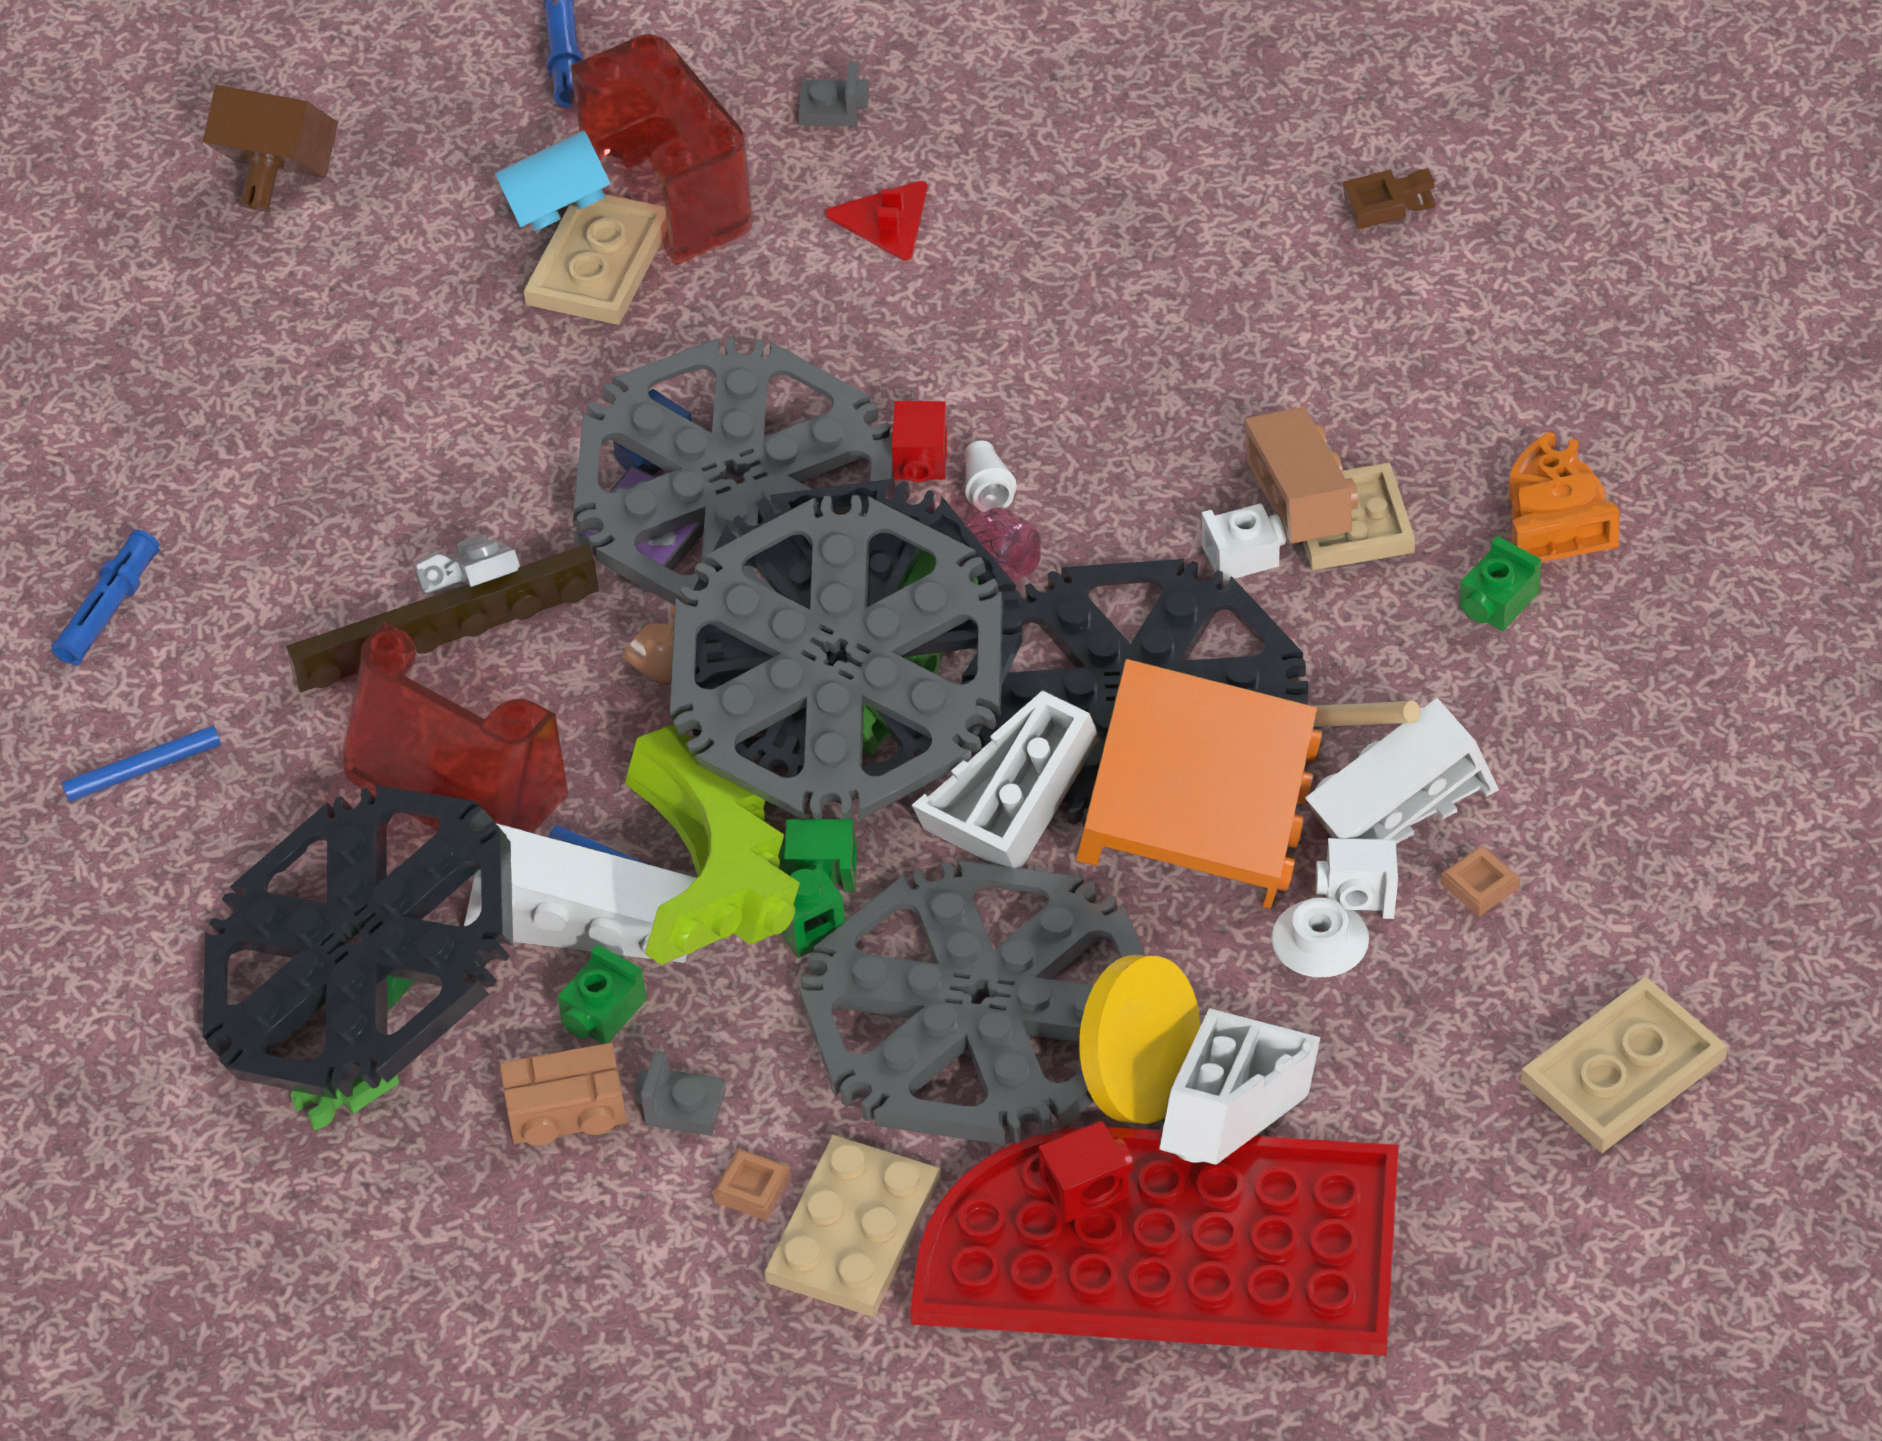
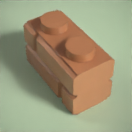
M613 1042L499 1063L514 1144L527 1142L530 1145L542 1146L553 1142L558 1136L584 1132L588 1135H601L612 1130L614 1126L627 1124Z

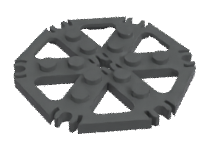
M729 337L726 341L725 355H720L719 353L720 338L612 377V384L606 383L603 386V400L612 405L602 407L590 401L587 414L583 411L573 509V522L576 521V529L578 533H583L590 529L600 531L588 537V547L591 553L595 554L596 561L675 605L676 598L681 603L686 604L680 589L685 585L693 590L699 579L697 573L687 576L679 575L640 553L635 548V545L705 519L701 563L706 564L704 556L713 552L726 525H728L730 531L736 537H740L734 521L736 516L740 515L745 523L751 526L757 525V522L760 524L763 521L757 506V502L761 499L771 505L774 515L781 513L780 510L772 505L770 495L810 490L809 487L800 482L861 458L867 459L870 463V482L891 479L892 435L890 436V425L888 423L876 427L867 425V423L877 420L878 406L876 403H870L871 397L771 341L770 355L767 359L763 358L764 344L760 339H755L754 351L747 355L740 354L735 350V338ZM696 369L710 371L716 378L712 433L652 400L648 394L649 389L655 384ZM778 375L790 376L831 400L833 407L829 412L764 437L767 387L773 377ZM606 440H613L669 473L620 492H607L598 484L601 446ZM733 471L737 477L743 476V483L736 484L733 479H726V473ZM804 536L808 540V542L813 546L812 541L807 536ZM743 566V573L747 578L775 592L767 581H763L756 576L754 567Z
M858 495L852 496L851 509L843 515L833 513L831 496H824L821 502L822 517L819 518L815 517L817 503L816 499L813 498L705 555L706 564L698 563L695 570L698 578L708 583L707 587L701 591H695L683 585L680 592L686 604L681 603L677 598L675 602L670 715L678 734H684L691 729L701 730L702 732L697 738L686 743L691 756L696 758L698 765L802 820L805 819L804 811L809 799L814 819L823 818V808L829 802L840 803L843 819H852L854 815L852 800L859 799L860 802L857 811L859 820L866 818L951 772L961 761L965 760L968 762L972 759L971 752H979L982 745L980 738L968 732V729L974 724H983L987 728L994 729L997 724L995 715L991 710L1001 716L1002 593H999L996 580L992 579L982 585L973 584L972 580L975 577L986 572L984 561L981 557L976 556L974 549L869 496V508L865 517H863L864 511ZM879 533H890L935 557L937 562L932 573L867 607L869 541L873 536ZM792 535L807 536L813 543L810 610L747 578L743 573L745 562L752 556ZM969 619L978 626V671L976 677L967 684H954L901 657ZM708 624L773 657L715 689H703L695 682L697 634L702 627ZM821 629H824L825 631L831 633L832 635H830V634H828V633L822 631ZM841 647L846 648L847 658L850 662L837 661L833 667L829 666L825 652L837 653ZM864 704L931 738V746L923 754L884 775H867L862 770ZM807 707L805 763L798 775L791 778L780 777L740 756L736 752V744Z
M957 860L958 873L961 877H955L953 866L948 862L941 863L943 878L935 882L924 879L920 869L914 870V890L907 884L905 874H903L813 947L814 953L810 954L808 958L810 974L822 976L802 975V988H799L801 1004L834 1096L836 1097L840 1093L841 1103L845 1106H848L859 1097H867L861 1102L862 1118L866 1121L874 1119L875 1126L1006 1145L1005 1130L1002 1126H1008L1010 1138L1015 1143L1022 1142L1021 1125L1029 1121L1036 1122L1041 1126L1043 1134L1049 1135L1052 1130L1051 1113L1059 1121L1061 1130L1094 1102L1086 1086L1082 1070L1067 1082L1055 1083L1046 1079L1028 1038V1035L1080 1042L1083 1012L1093 985L1051 979L1101 939H1111L1116 946L1120 958L1128 955H1145L1123 903L1117 910V899L1115 896L1110 895L1103 902L1093 904L1096 900L1095 883L1091 881L1083 883V877L1020 868L1013 869L1006 866ZM995 887L1011 891L1039 893L1044 895L1049 902L1044 909L993 950L973 896L982 888ZM908 909L917 916L935 963L865 954L857 950L855 946L863 936L893 912ZM980 994L989 995L988 998L983 1000L982 1004L972 1003V1001L979 998ZM840 1008L910 1019L870 1052L854 1054L844 1047L832 1012L834 1009ZM968 1049L987 1099L977 1106H962L921 1100L912 1095Z

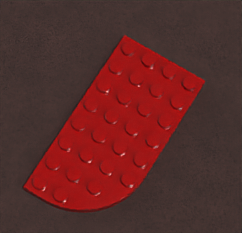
M1085 1127L1051 1131L1049 1135L1038 1134L1023 1139L1022 1142L1013 1143L1000 1149L965 1173L950 1188L936 1207L926 1226L919 1247L910 1308L911 1325L1387 1356L1399 1145L1254 1136L1218 1164H1212L1205 1161H1186L1175 1153L1160 1150L1163 1130L1106 1127L1113 1140L1121 1138L1125 1142L1133 1160L1134 1170L1128 1173L1129 1197L1065 1223L1040 1180L1039 1146Z

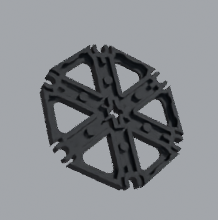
M894 479L772 494L770 495L772 505L780 510L781 513L774 515L771 505L761 499L757 502L759 513L763 518L760 524L755 526L748 525L740 515L734 518L738 535L741 537L813 498L816 499L817 503L816 518L822 517L821 502L824 496H831L833 513L843 515L851 509L852 496L858 495L863 511L867 514L869 496L974 549L976 556L981 557L984 561L986 572L976 577L978 585L995 579L998 584L999 593H1002L1003 612L1008 609L1020 608L1016 584L947 501L941 497L940 504L936 508L934 492L928 490L920 503L915 505L908 504L906 501L909 499L911 492L909 483L902 481L897 487ZM894 492V499H890L891 494ZM728 525L725 526L713 551L738 538L730 531ZM879 533L870 539L867 607L904 588L922 549L890 533ZM792 535L752 556L745 562L744 566L755 567L776 593L810 610L813 546L804 535ZM698 579L693 590L701 591L707 587L708 583ZM1003 618L1001 686L1023 642L1021 618ZM969 619L901 657L965 649L978 650V626ZM708 624L702 627L697 634L695 682L703 689H715L773 657ZM821 629L822 631H824V632H826V633L832 635L831 633L825 631L824 629ZM841 647L837 653L825 652L829 666L833 667L837 661L850 662L847 658L846 648ZM807 707L769 726L765 736H751L736 744V752L771 772L778 768L788 770L784 778L798 775L805 763ZM869 707L895 739L898 747L895 755L889 760L862 764V770L867 775H884L923 754L931 746V738ZM983 724L972 725L968 732L977 736Z
M1184 559L1061 567V575L1055 571L1048 573V586L1051 591L1040 592L1031 583L1025 585V600L1017 590L1020 608L1005 610L1003 618H1021L1022 626L1028 623L1038 624L1076 668L1008 672L1001 686V716L991 710L995 715L997 725L994 729L982 725L977 735L981 740L982 748L992 741L990 736L1041 691L1090 713L1099 740L1061 802L1071 804L1068 811L1069 823L1075 825L1083 817L1084 827L1088 813L1087 811L1084 814V809H1089L1126 659L1308 705V681L1293 682L1289 680L1293 677L1306 676V662L1303 659V652L1232 576L1224 588L1223 571L1217 570L1211 580L1198 581L1196 580L1198 577L1197 562L1192 561L1184 569ZM1153 583L1160 587L1162 594L1130 644L1089 598L1088 595L1092 589L1105 585ZM1220 610H1229L1237 614L1264 644V649L1253 656L1187 660L1215 613ZM978 652L962 675L961 685L971 682L976 677L978 671Z
M375 785L377 791L375 797L367 787L363 788L360 793V803L354 809L342 796L335 799L333 807L327 802L230 886L235 893L224 894L222 901L233 913L224 920L215 918L210 920L209 925L219 935H211L205 932L203 1038L207 1041L206 1044L220 1057L218 1060L237 1079L337 1100L336 1089H338L347 1098L353 1095V1082L359 1075L372 1089L379 1087L381 1077L388 1083L489 995L483 987L495 986L497 979L484 967L494 959L508 960L510 955L500 944L513 946L511 841L476 801ZM404 813L439 819L440 826L437 833L387 876V825L393 814ZM319 840L327 842V903L268 893V885L271 879L277 873L286 870L301 857L309 845ZM481 869V912L473 923L459 927L422 920ZM360 933L362 939L354 945L351 940ZM242 950H250L292 958L244 1001L236 1005L228 1004V960L231 954ZM387 976L442 986L440 993L434 1000L398 1031L388 1035ZM326 1003V1046L319 1057L310 1062H302L267 1055Z

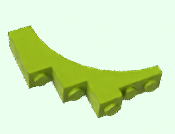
M674 725L637 738L624 783L652 804L676 829L691 853L698 876L684 892L658 906L645 954L660 965L686 954H691L704 946L728 938L732 934L737 935L752 945L772 935L782 933L793 920L795 914L793 904L800 884L778 869L780 863L778 855L784 834L763 821L765 816L763 808L766 800L698 765L696 758L691 756L686 744L693 738L686 733L679 735Z

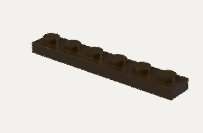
M586 544L518 568V571L472 587L464 585L287 645L286 648L294 681L300 693L313 688H326L342 678L366 670H379L389 662L416 653H429L439 645L466 636L475 637L481 635L489 628L516 619L525 620L531 618L539 611L565 602H578L587 595L599 591L594 557Z

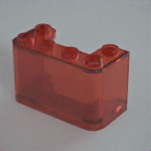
M643 34L570 66L579 132L585 130L599 161L602 160V156L616 157L621 159L622 164L626 168L646 159L651 162L652 170L663 186L668 236L663 238L664 251L676 266L741 237L750 230L753 225V210L745 134L738 123L667 40L656 35Z

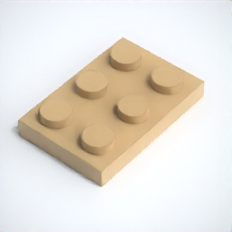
M605 194L606 198L581 210L578 209L575 202L570 203L524 289L526 305L620 325L672 223L671 209Z
M1645 976L1522 1068L1521 1083L1599 1152L1603 1153L1726 1059L1728 1046Z
M832 1135L765 1270L766 1283L875 1317L941 1179L940 1168Z

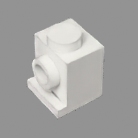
M1262 503L1214 516L1212 510L1202 512V547L1214 572L1217 570L1223 571V581L1230 580L1231 576L1238 578L1279 566V546L1286 543L1284 527L1277 514L1267 516Z
M1328 838L1326 861H1316V894L1326 895V898L1340 903L1345 910L1382 911L1383 919H1394L1398 885L1396 840Z

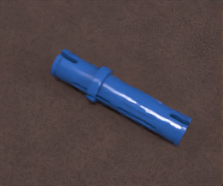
M544 0L543 6L546 14L550 49L546 64L547 71L550 77L553 78L554 100L561 107L572 108L570 101L571 93L574 94L576 106L580 105L585 98L581 77L585 70V63L582 53L578 50L573 11L574 1L558 0V4L554 5V0Z
M134 529L115 558L103 564L98 574L100 579L79 606L59 637L51 644V651L56 658L75 666L80 665L83 657L101 631L106 627L125 597L135 594L140 587L139 577L154 556L160 551L159 542L151 534L140 529Z

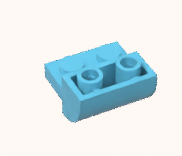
M585 130L495 173L520 227L530 223L534 232L560 220L561 217L557 210L572 202H575L578 209L581 210L606 198L602 188L611 184Z

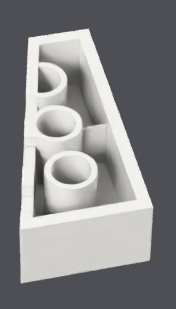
M497 824L511 841L513 942L591 951L598 944L617 955L650 958L645 954L658 906L684 892L697 879L696 877ZM481 869L475 873L464 926L473 923L481 912ZM687 954L672 961L685 963Z

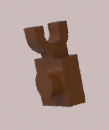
M1429 168L1417 170L1407 177L1394 179L1392 171L1387 170L1343 182L1344 197L1358 230L1405 218V206H1408L1412 211L1436 207L1435 200L1430 189L1434 188V180Z

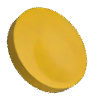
M1128 955L1116 960L1099 976L1085 1005L1079 1046L1084 1080L1096 1105L1107 1116L1117 1121L1150 1124L1166 1117L1171 1088L1201 1027L1199 1008L1190 982L1182 970L1166 958L1149 955Z

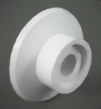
M1322 897L1299 902L1285 910L1275 922L1271 936L1273 949L1280 961L1293 971L1311 977H1331L1352 969L1362 960L1369 945V933L1363 919L1354 910H1345L1340 903ZM1323 929V930H1326V931H1325V932H1316V931H1314V930Z

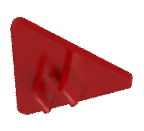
M920 180L893 189H882L880 193L828 208L826 210V218L899 259L907 261L913 257L928 184Z

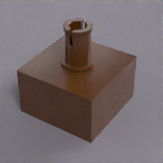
M215 85L203 143L234 162L249 164L242 196L238 205L247 209L256 210L260 208L259 211L270 212V203L278 170L321 178L326 177L338 122L305 100Z

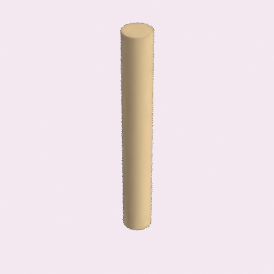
M1415 701L1312 705L1317 707L1313 727L1415 723L1418 721L1421 713L1420 707Z

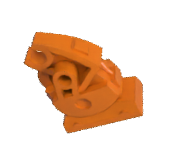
M1545 433L1523 451L1514 463L1510 473L1509 500L1512 501V544L1542 559L1541 562L1617 548L1619 546L1620 511L1614 502L1606 501L1604 487L1592 469L1578 460V441L1570 439L1567 449L1555 451L1556 434Z

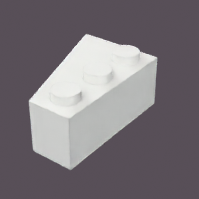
M1041 691L990 736L992 741L968 762L963 760L952 769L953 775L927 797L924 794L912 805L924 830L994 865L1022 869L1099 740L1090 713L1044 691Z
M1438 698L1434 699L1427 706L1420 708L1421 713L1418 721L1415 723H1402V725L1382 740L1372 742L1366 746L1357 759L1337 774L1324 778L1317 785L1315 791L1305 798L1318 822L1332 838L1396 840L1397 844L1414 835V830L1410 826L1436 812L1442 819H1445L1457 812V807L1453 803L1478 790L1485 797L1499 790L1476 741Z
M1209 1008L1171 1088L1160 1150L1175 1153L1180 1158L1190 1162L1205 1161L1218 1164L1306 1098L1310 1090L1320 1037Z

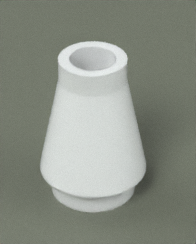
M987 441L971 443L964 452L966 461V498L970 504L982 512H1000L1011 504L1017 487L1016 480L995 453L991 443Z

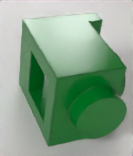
M1496 536L1491 542V549L1460 582L1459 608L1464 610L1474 621L1488 623L1504 631L1539 593L1542 559Z
M853 819L786 820L785 840L782 841L778 855L780 860L778 869L790 876L793 872L800 869L814 870L822 867L833 883L843 884L844 892H855L858 842Z
M822 867L814 870L800 869L790 875V877L800 883L793 904L795 914L790 925L780 934L797 959L813 952L815 945L845 922L843 897ZM820 915L825 924L805 933L804 922Z
M596 944L590 951L591 959L562 990L557 999L561 1021L571 1034L580 1039L591 1037L601 1044H606L616 1036L647 999L642 968Z

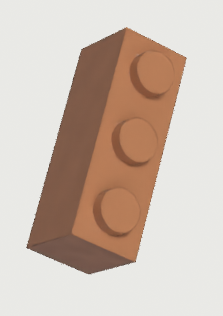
M1304 406L1244 418L1247 462L1274 513L1280 517L1284 531L1291 544L1351 532V510L1358 508L1357 489L1352 478L1345 479L1337 451L1330 452L1328 449L1322 425L1314 424Z

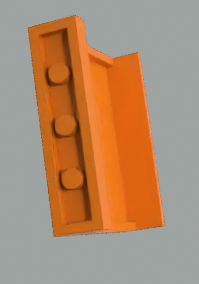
M1126 659L1076 861L1098 866L1102 847L1104 846L1265 887L1266 893L1263 907L1271 908L1277 889L1287 892L1294 868L1295 859L1285 857L1287 846L1297 847L1303 826L1304 816L1294 813L1296 804L1306 805L1307 800L1305 798L1309 795L1313 779V773L1305 772L1304 767L1306 761L1315 763L1321 741L1322 731L1313 729L1317 707Z

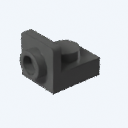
M859 61L848 62L847 80H802L798 112L799 126H858L859 109H868L869 81L868 79H860Z
M655 1050L649 1070L641 1069L635 1088V1101L643 1105L646 1126L712 1136L726 1092L725 1079L669 1070L667 1052Z

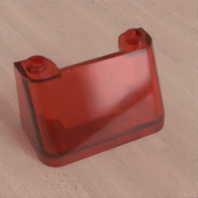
M384 622L366 640L361 650L341 757L346 778L362 789L367 787L374 796L377 794L375 785L473 800L487 812L496 824L533 833L569 795L556 714L526 699H512L503 702L485 719L405 676L416 662L417 652L413 639L405 632ZM408 814L438 831L440 826L439 819Z

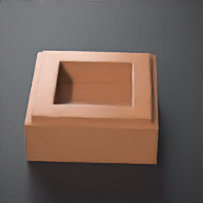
M1481 845L1441 873V885L1480 917L1519 889L1520 877Z
M738 1148L713 1191L714 1202L767 1221L791 1178L790 1166Z

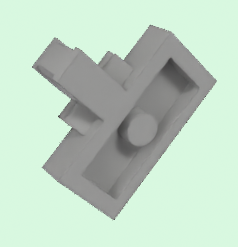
M487 535L474 536L457 543V552L444 556L435 551L413 562V568L420 589L425 595L462 582L472 587L518 571L520 567L515 549L496 539L488 541Z

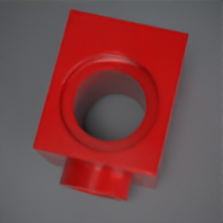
M894 401L892 432L894 480H909L917 483L928 480H946L948 444L946 401Z
M1103 1121L1039 1146L1040 1180L1065 1223L1129 1197L1128 1173L1134 1170L1131 1154L1121 1138L1113 1140Z

